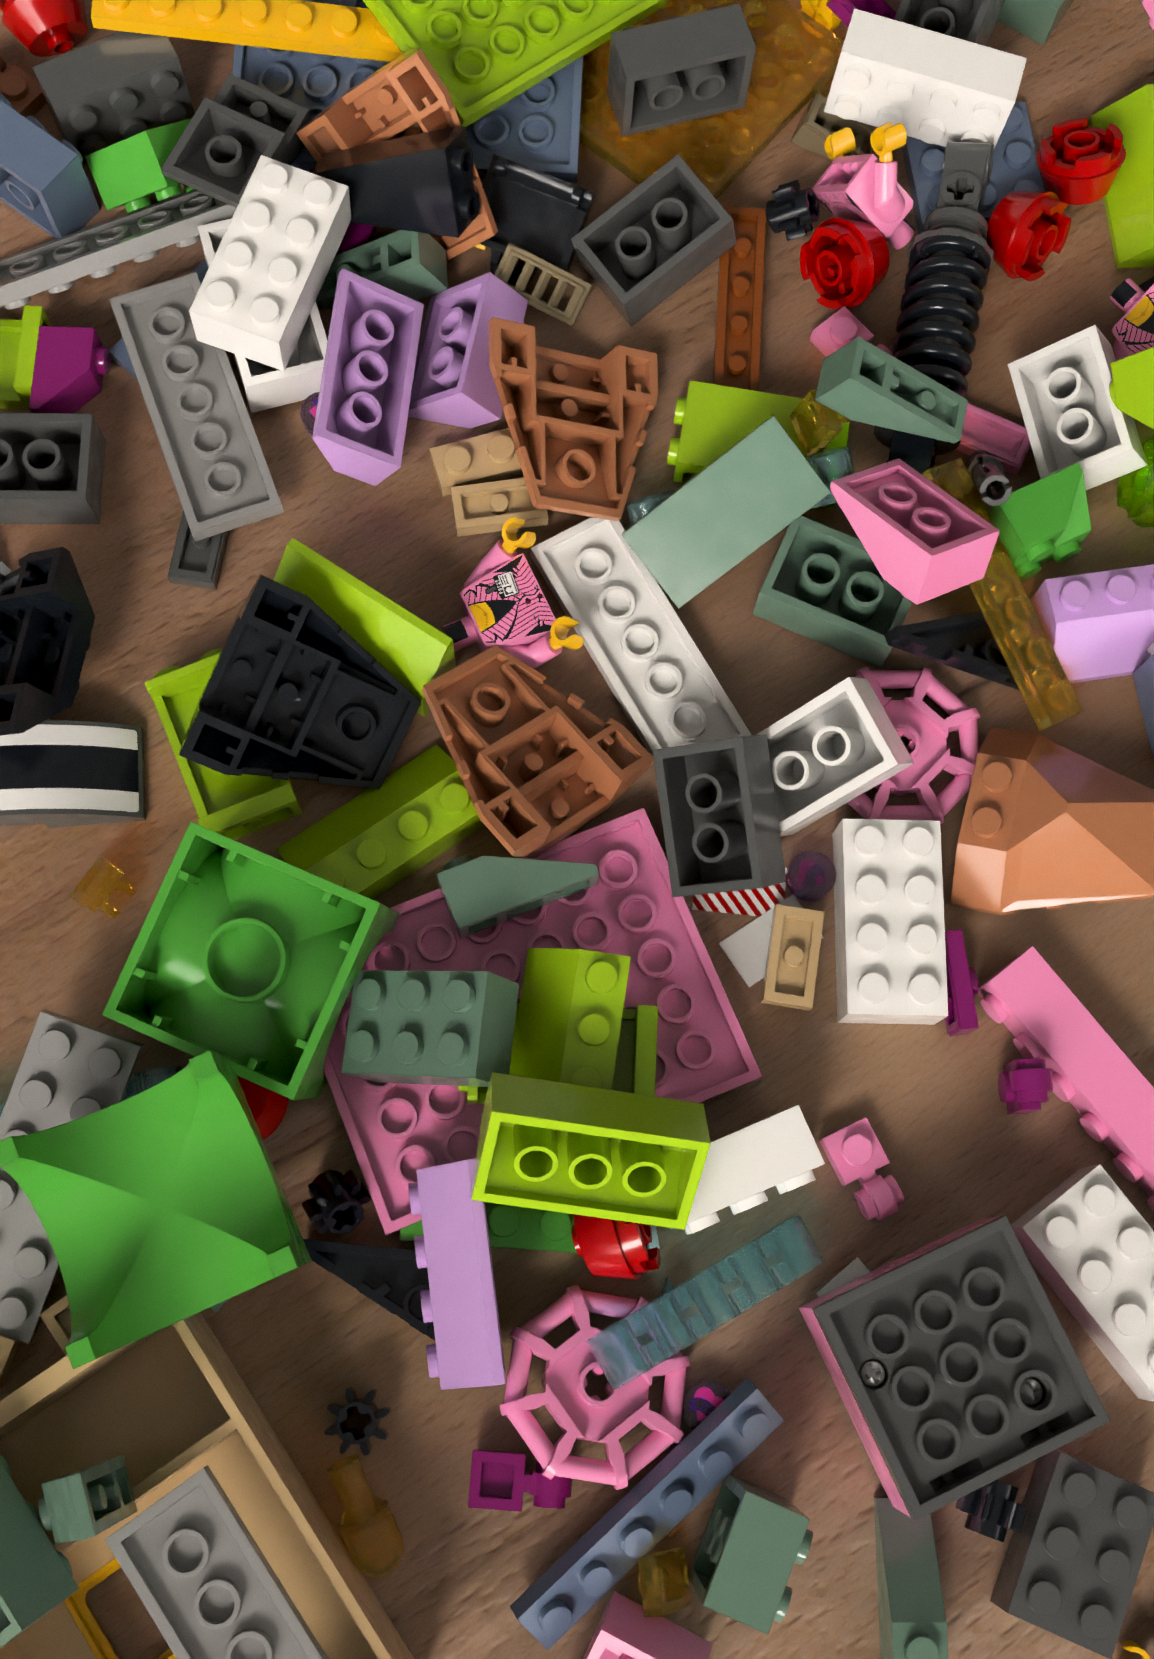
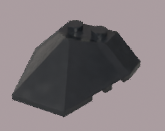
M64 547L29 553L19 559L20 568L6 576L0 573V736L23 733L72 707L74 698L79 690V679L85 655L91 643V632L95 615L72 555Z
M260 574L234 621L199 698L179 755L225 775L241 776V774L270 776L272 779L288 780V778L315 780L323 784L380 789L421 702L307 595Z

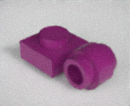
M1015 1059L1003 1065L1004 1072H1000L998 1077V1093L1000 1100L1006 1102L1007 1115L1029 1114L1041 1110V1103L1049 1102L1048 1092L1053 1091L1052 1070L1046 1069L1045 1059Z
M474 1449L472 1453L468 1508L521 1512L523 1492H529V1494L534 1495L533 1506L562 1509L565 1508L566 1498L571 1497L572 1479L554 1476L551 1480L541 1474L543 1468L537 1460L536 1470L525 1473L526 1453Z

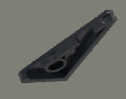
M1017 605L897 626L884 634L888 646L1029 694H1037L1049 687Z
M303 1239L313 1262L356 1288L357 1291L435 1341L433 1322H423L420 1290L430 1289L427 1268L418 1269L415 1250Z

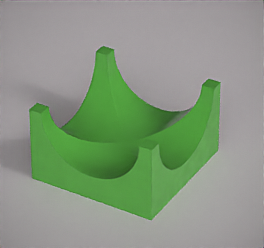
M190 821L102 1016L194 1057L209 1050L231 1060L237 1076L291 1100L318 1098L327 1081V1078L324 1077V1063L327 1050L345 1001L369 955L384 935L393 931L400 913L375 900Z
M209 1050L189 1059V1064L175 1075L119 1103L49 1129L26 1135L10 1136L0 1141V1168L12 1176L31 1202L46 1231L60 1267L71 1313V1337L65 1349L73 1369L312 1261L231 1060Z

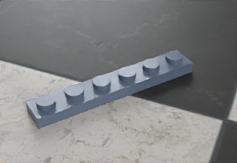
M748 1378L510 1605L517 1620L547 1650L784 1421Z

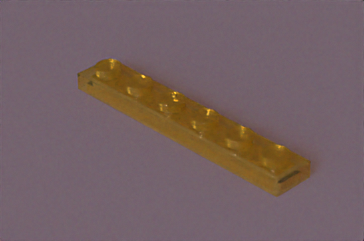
M961 458L930 468L922 473L927 479L993 525ZM998 535L984 578L970 583L969 586L1039 731L1082 712L1083 709Z

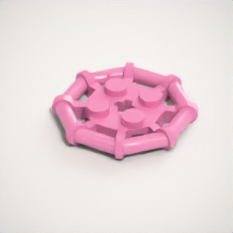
M924 666L921 670H870L868 667L856 670L855 678H865L868 680L899 737L904 736L910 741L906 748L910 752L914 764L875 786L877 792L873 800L863 793L847 802V804L864 819L940 821V825L943 824L945 815L970 789L979 751L977 720L981 716L978 710L968 707L932 675V669ZM882 689H912L910 697H905L903 700H891L892 697H884ZM925 694L950 716L946 719L940 717L922 701ZM959 730L961 758L950 756V748L947 750L946 739L949 736L948 732ZM942 770H945L954 775L955 778L936 797L929 784ZM890 793L895 796L916 793L919 805H886Z
M578 1285L566 1288V1294L521 1328L514 1327L509 1337L513 1342L504 1404L499 1405L501 1416L507 1415L542 1466L541 1474L551 1480L554 1476L609 1484L613 1485L616 1490L628 1487L629 1479L670 1445L680 1443L684 1435L680 1427L686 1369L691 1366L688 1355H682L661 1324L656 1326V1317L648 1308L649 1301L642 1296L633 1299L581 1290ZM589 1313L624 1319L619 1332L598 1330L599 1328L590 1326ZM571 1317L576 1333L554 1349L542 1339ZM637 1329H639L660 1361L650 1365L631 1339ZM532 1355L546 1360L545 1371L542 1375V1393L526 1396ZM590 1370L595 1376L605 1373L610 1380L604 1387L608 1394L604 1400H601L597 1395L589 1397L584 1389L588 1385L585 1376ZM665 1375L660 1415L649 1410L650 1400H648L649 1386L652 1385V1378ZM543 1405L547 1408L563 1431L555 1445L550 1441L530 1411ZM642 1422L652 1432L624 1455L619 1439L638 1423ZM576 1439L584 1442L603 1443L606 1461L569 1454Z

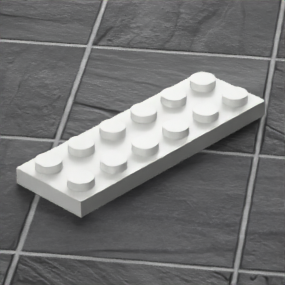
M590 517L530 548L532 560L566 616L579 621V624L573 628L579 636L584 638L583 644L652 757V750L740 736H752L656 579L621 536L625 529L619 520L612 521Z

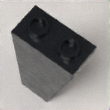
M454 126L330 152L309 171L310 173L349 186L351 223L459 238L472 221L476 219L479 212L480 200L478 193L474 189L472 175L473 152L468 147L466 127Z

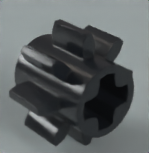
M799 180L779 185L778 189L772 191L774 199L766 203V217L771 230L774 233L785 231L787 241L807 236V232L813 230L812 222L818 221L820 216L819 202L815 192L810 187L801 190Z
M350 1169L344 1175L336 1170H328L318 1175L312 1183H309L308 1188L311 1199L304 1201L302 1207L309 1220L314 1222L320 1234H324L328 1229L337 1234L349 1232L357 1227L365 1218L362 1205L369 1202L371 1197L364 1185L359 1182L353 1170Z
M353 1387L346 1389L345 1394L348 1404L344 1407L337 1403L328 1405L327 1409L337 1417L335 1424L325 1430V1435L338 1433L339 1437L343 1440L339 1453L344 1454L352 1444H359L361 1452L366 1456L371 1452L369 1438L372 1435L379 1439H386L389 1433L387 1430L379 1425L380 1418L389 1414L391 1408L383 1407L378 1409L373 1403L376 1397V1389L373 1388L368 1392L365 1399H357L356 1391ZM357 1406L360 1414L369 1413L371 1416V1422L364 1427L365 1435H360L357 1428L348 1429L345 1420L353 1415L352 1407Z
M995 1480L957 1500L955 1507L968 1513L965 1528L1001 1542L1005 1540L1007 1529L1021 1533L1028 1507L1015 1502L1018 1488L999 1480Z

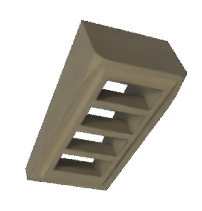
M816 93L802 114L791 142L803 149L828 157L824 149V142L829 135L833 134L830 130L839 131L849 127L853 132L856 147L853 152L843 156L874 154L879 159V155L875 153L870 143V136L876 128L824 112L827 98ZM863 141L870 144L867 153L860 150Z
M514 243L508 244L494 274L527 299L529 305L570 326H574L593 286ZM520 258L526 261L516 285L508 281ZM535 267L543 271L531 294L525 291ZM553 275L559 278L549 302H546L541 298ZM569 283L576 288L565 311L557 308Z

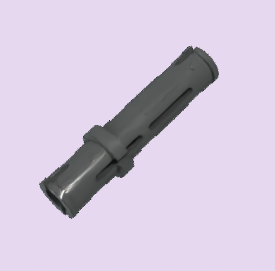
M985 451L972 453L965 463L968 483L982 495V500L988 505H1002L1009 499L1012 487L1008 485L1009 480L1004 476L1001 462ZM995 490L997 494L993 495L991 491Z

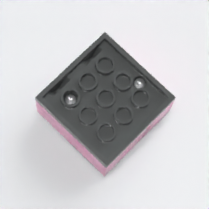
M1007 1216L976 1220L798 1307L892 1506L915 1521L1111 1422Z

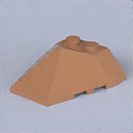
M409 49L349 89L304 125L296 134L318 163L330 152L461 126L448 89L422 50ZM474 161L472 167L474 189L478 193L480 200L476 219L472 221L459 238L429 234L446 250L447 261L495 236L498 232ZM393 228L390 229V231H392L393 233L400 230Z
M492 317L489 320V366L533 507L612 521L620 520L636 472L634 463L638 450L644 444L647 435L645 427L650 411L655 408L658 399L657 353L617 345L600 360L536 346L535 326Z
M494 645L425 684L422 692L480 820L512 856L538 857L604 813L653 764L654 759L622 724L611 717L607 722L582 707L585 702L573 693H571L569 698L544 683L546 676L497 645Z
M991 727L977 754L959 832L951 906L1005 915L1014 914L1016 910L1046 907L1049 910L1077 903L1094 902V904L1154 898V790L1039 734Z

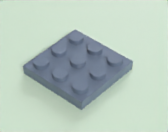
M1016 102L994 148L989 185L986 187L982 216L987 221V224L996 206L1010 192H1045L1036 164V148L1025 102ZM907 136L902 152L911 198L913 200L918 234L924 232L927 216L937 208L946 147L929 144L920 139Z

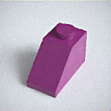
M39 326L29 409L32 413L74 414L101 393L103 375L109 374L111 361L109 349L102 345L95 328Z

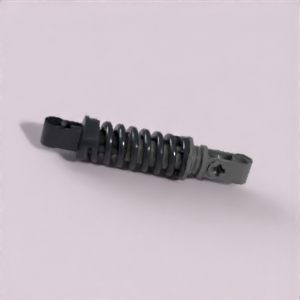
M947 142L937 208L927 216L924 232L917 235L914 243L909 246L908 266L910 270L905 279V293L902 295L900 305L901 314L898 317L896 326L897 335L892 346L893 357L962 397L968 389V382L965 376L970 373L972 367V360L969 355L976 346V339L973 333L978 330L980 324V317L977 312L982 308L984 302L981 290L986 287L989 268L993 265L994 251L988 246L986 241L988 224L982 216L986 187L989 185L992 172L993 143ZM874 425V435L877 440L890 448L889 458L886 462L899 458L933 483L936 457L955 450L961 442L960 440L954 444Z

